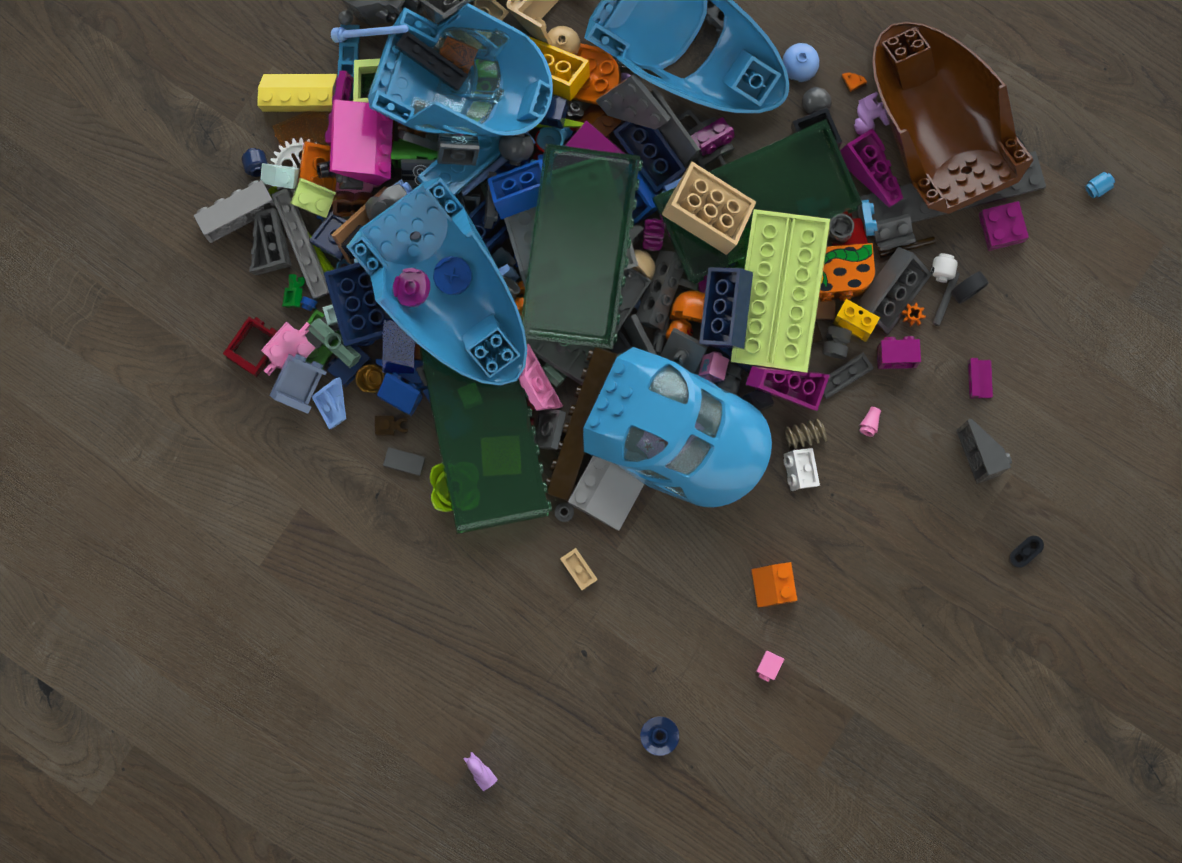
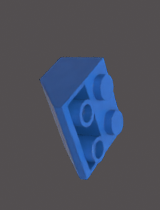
M388 372L386 373L377 394L380 399L411 417L423 398L421 390L417 385L412 382L406 384L403 378L394 372L392 375Z

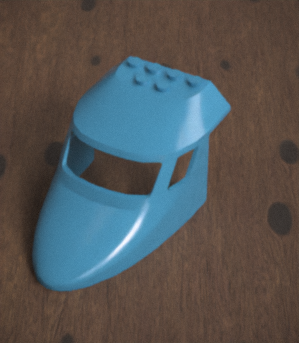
M601 0L589 19L584 37L586 40L617 58L643 79L695 103L733 113H762L779 107L786 100L789 93L787 69L777 48L759 25L733 0H710L724 13L723 30L717 44L705 62L697 71L686 78L677 77L663 69L675 63L687 51L695 39L707 14V0ZM642 69L651 70L661 78L650 75Z

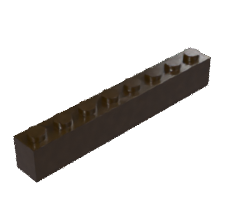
M596 346L588 352L586 360L589 361L587 368L582 370L580 378L583 379L581 387L577 386L574 397H577L575 405L571 404L568 413L571 418L569 423L565 422L562 431L565 436L563 441H559L558 449L556 450V452H559L557 460L553 459L550 467V470L553 471L551 478L547 477L544 485L548 495L569 501L585 453L583 428L616 360L617 353Z

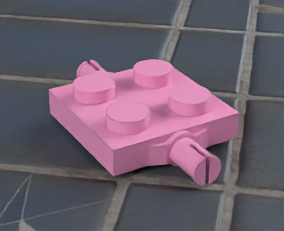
M286 322L263 347L261 351L271 362L263 370L266 374L270 376L276 368L282 369L289 354L293 356L299 354L305 358L311 354L315 347L305 336L309 332V323L306 322L300 330H297Z

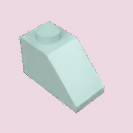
M262 163L260 181L262 180L264 184L294 189L298 183L300 168Z

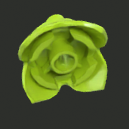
M460 462L456 465L441 463L432 467L430 473V483L433 486L431 501L436 510L442 512H450L454 509L468 511L478 506L480 500V493L477 489L479 473L475 464L469 462ZM452 482L454 484L456 482L459 483L458 488L460 490L458 492L454 491L453 493L450 491V484Z

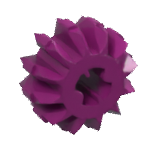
M655 218L647 219L643 231V248L649 251H659L663 243L664 222Z

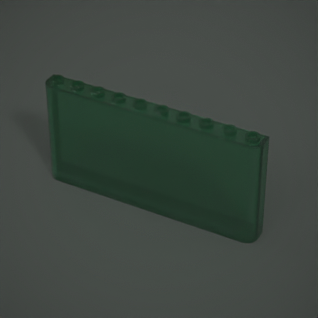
M826 119L710 171L717 178L756 201L753 210L831 220L837 214L846 211L848 214L859 209V205L863 204ZM676 187L652 197L689 282L693 281L696 284L705 280L703 276L708 274V267L723 268L728 266V268L739 264L738 260L743 258L746 260L753 210L737 245L726 255L662 215Z
M546 143L521 316L526 339L613 349V344L617 342L616 325H619L620 322L618 308L622 306L623 302L621 287L625 286L626 276L623 275L624 268L628 266V256H626L627 249H630L631 246L629 232L634 226L632 211L636 209L637 199L634 197L635 191H638L640 180L637 179L638 171L642 169V160H640L639 155Z
M419 345L456 534L548 517L552 508L550 500H546L545 493H548L546 481H542L541 474H544L542 462L539 463L537 455H540L539 445L534 442L533 436H536L535 426L531 425L530 422L532 410L530 406H527L526 399L528 395L525 389L521 387L519 379L504 385L478 382L461 375L443 364Z

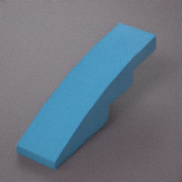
M341 24L340 26L346 30L360 29V25ZM360 37L347 38L344 42H339L338 75L339 71H347L354 78V60H359ZM354 79L350 99H353Z

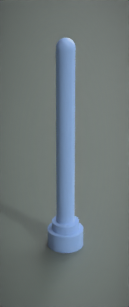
M406 25L356 30L336 27L331 31V38L335 43H339L353 37L406 33L409 28Z
M502 156L462 189L463 196L488 177L489 172H495L508 160Z

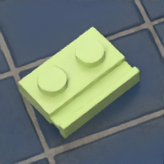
M299 178V183L296 186L290 204L327 218L336 192Z

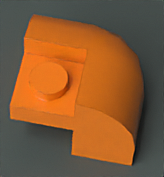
M698 291L681 293L673 303L670 319H684L686 321L702 323L705 293Z

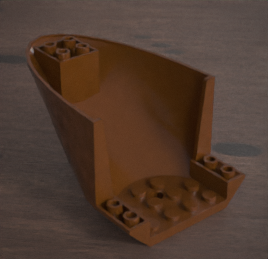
M914 22L891 24L880 33L874 45L872 59L875 82L908 176L926 206L930 209L950 214L1019 183L1033 162V158L1016 136L1007 86L991 67L959 40L925 24Z

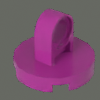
M406 268L402 270L403 272L399 276H396L393 284V294L397 297L400 304L416 307L424 303L429 296L430 280L422 270Z

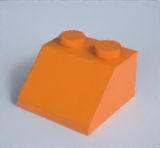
M791 562L751 569L757 608L797 601Z

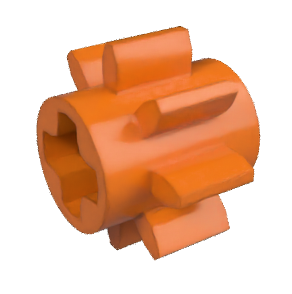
M917 303L912 307L910 304H907L906 308L908 311L903 310L901 314L905 315L903 322H909L910 327L913 323L919 326L921 324L919 319H925L926 317L922 315L924 307H917ZM911 312L917 313L916 318L914 316L910 317Z

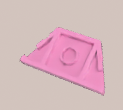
M527 344L525 368L518 379L521 387L525 389L530 403L534 405L536 411L555 410L563 407L533 350Z

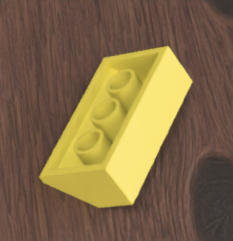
M263 74L258 87L257 106L262 112H331L333 105L332 97L335 95V83L338 74Z

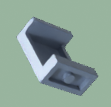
M289 354L269 396L278 402L308 414L311 406L308 405L322 374L326 375L327 371L323 369L322 364L313 361L311 364L302 355L296 354L293 356Z

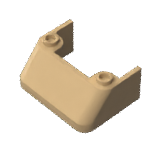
M559 0L507 1L506 5L509 12L532 36L549 45L553 44L546 32L547 25L542 18Z

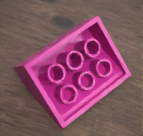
M333 100L330 171L376 186L390 180L393 119L371 109L369 103Z

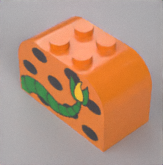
M873 243L829 246L826 248L819 295L821 302L832 301V299L840 298V301L851 300V297H857L866 292L875 276Z

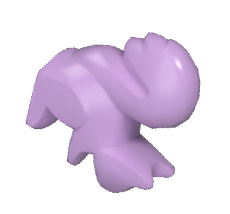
M878 92L859 100L857 108L859 118L855 119L854 128L860 136L872 128L875 130L874 119L877 117L880 118L885 126L889 125L886 112L882 108V102L878 103L876 100Z
M471 752L470 758H464L469 770L473 774L474 780L483 791L490 788L498 780L492 771L473 752Z

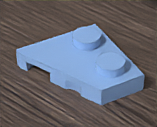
M339 377L312 395V399L329 429L335 428L346 420L342 382Z

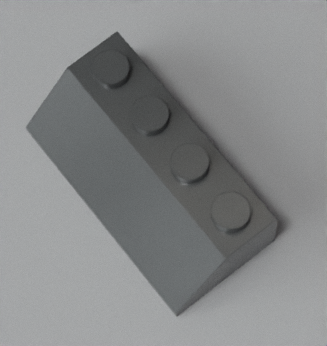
M898 247L857 305L880 317L876 327L889 334L903 315L901 312L907 309L906 305L911 304L932 274L913 252Z

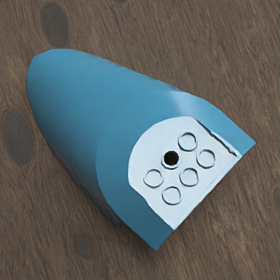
M441 177L423 182L360 228L347 245V248L370 275L376 302L404 332L427 352L461 375L478 382L493 385L515 382L525 368L527 357L525 329L517 305L489 250L460 201ZM412 232H419L421 234L420 238L417 240L411 239L410 234ZM448 256L463 259L469 265L472 272V281L469 287L458 295L442 293L436 287L433 280L436 264ZM406 268L422 270L430 280L429 296L424 303L416 307L400 304L397 297L393 294L394 280Z

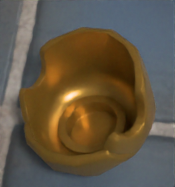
M365 365L358 370L355 376L356 384L363 392L376 393L379 391L386 373L378 365Z

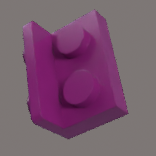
M723 117L691 135V138L699 147V152L702 156L713 153L719 146L730 143L735 137L734 129L729 127Z

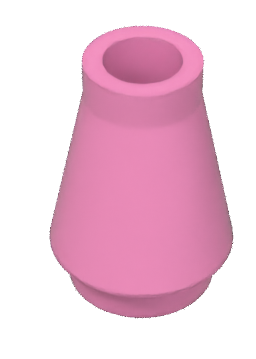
M870 407L869 412L859 425L860 433L869 437H873L877 433L880 409Z

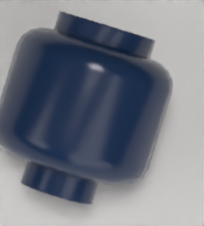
M250 148L242 156L244 171L252 177H260L262 163L268 164L266 155L263 150Z

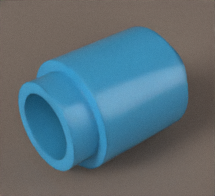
M1102 172L1088 181L1085 189L1090 197H1100L1114 188L1113 183H1115V180L1110 173Z

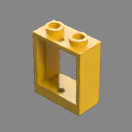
M846 299L833 324L852 331V335L866 342L880 317Z

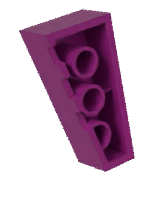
M752 366L746 385L803 408L817 411L830 375L813 371L804 373Z

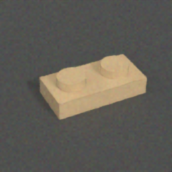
M576 548L560 558L581 591L598 580Z

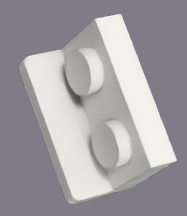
M813 448L793 450L784 454V465L788 475L787 481L791 491L820 486Z

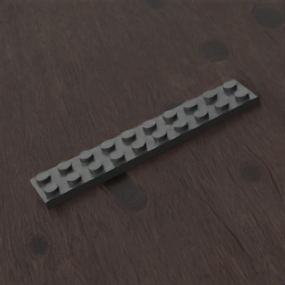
M1036 151L1029 153L1033 158V162L1019 183L957 211L1046 188ZM912 183L899 186L903 199L890 208L874 193L853 199L857 216L862 219L863 226L862 200H869V203H873L875 214H872V220H876V222L908 213L911 217V223L947 214L928 208Z

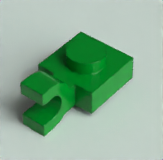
M289 274V288H285L282 307L300 308L302 289L299 287L304 285V277H298L296 281L297 275Z

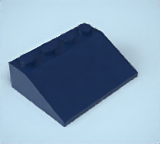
M359 262L324 272L344 346L379 340L402 333L401 328L376 302L371 277Z

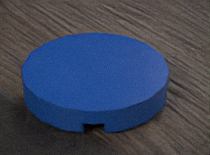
M448 256L436 264L433 280L436 287L442 293L458 295L469 287L472 281V272L469 265L463 259Z

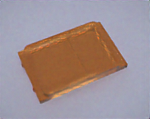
M306 111L272 126L280 146L285 148V141L291 145L293 138L296 143H299L300 138H302L303 143L310 139L311 143L316 142L317 144L327 145L325 133L328 130V118L331 111Z

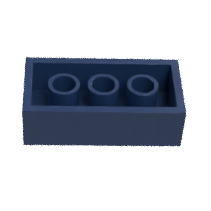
M708 267L699 344L715 348L744 349L753 272L742 268Z

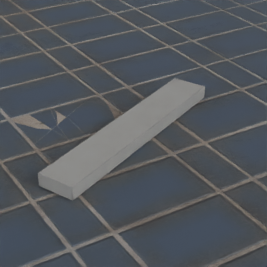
M284 188L271 194L313 300L329 294L324 271L314 246L309 241L310 236L298 207L290 204L293 197L291 189Z

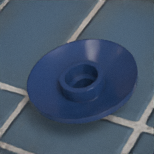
M666 717L651 718L641 729V743L653 755H667L676 748L679 742V730L676 724ZM658 732L663 734L662 740L656 738Z

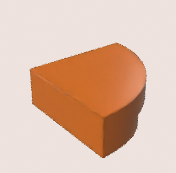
M848 72L841 76L850 92L867 84L866 79L861 75Z

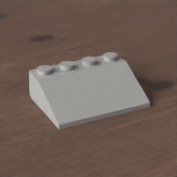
M629 448L626 461L638 462L647 460V458ZM592 456L568 504L619 531L644 483L618 465ZM638 470L646 476H649L651 470Z

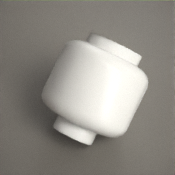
M941 253L933 259L931 274L936 277V281L947 283L948 280L955 278L958 262L954 259V256Z

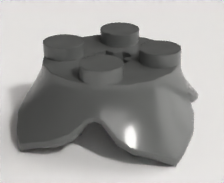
M396 184L386 188L379 197H371L365 204L369 220L371 221L407 194L405 189L400 184Z

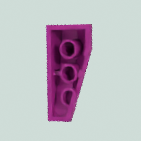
M872 128L845 145L836 154L845 167L890 208L902 200L903 195L896 177L892 175L890 160L886 159L884 144Z

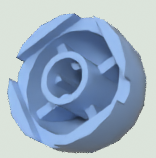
M806 43L792 45L786 50L782 59L787 69L788 78L798 82L810 80L819 69L820 60L818 53L812 46Z

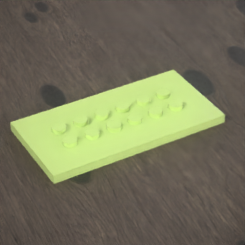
M753 210L745 270L753 272L744 349L733 348L731 362L808 373L830 219Z

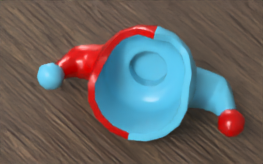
M544 127L540 129L534 138L536 149L530 163L538 160L537 155L561 150L564 141L570 138L573 131H576L578 127H564L563 129Z

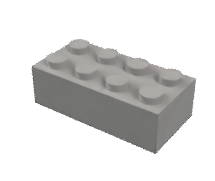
M256 180L251 182L247 188L232 192L230 197L218 199L211 207L199 209L194 217L206 239L212 243L254 221L256 212L277 208L263 181L258 182Z

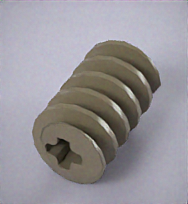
M819 419L815 420L814 425L811 421H808L807 427L804 423H800V428L794 424L792 431L788 426L785 427V438L789 450L790 445L797 449L798 443L805 447V441L811 446L813 439L819 444L821 437L827 442L823 423L821 424Z

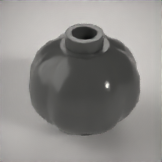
M528 134L502 136L499 140V152L511 165H520L522 161L530 158L533 153L534 143Z

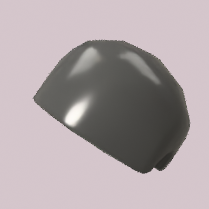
M814 87L805 92L802 98V105L808 114H812L827 107L830 110L832 100L825 89Z

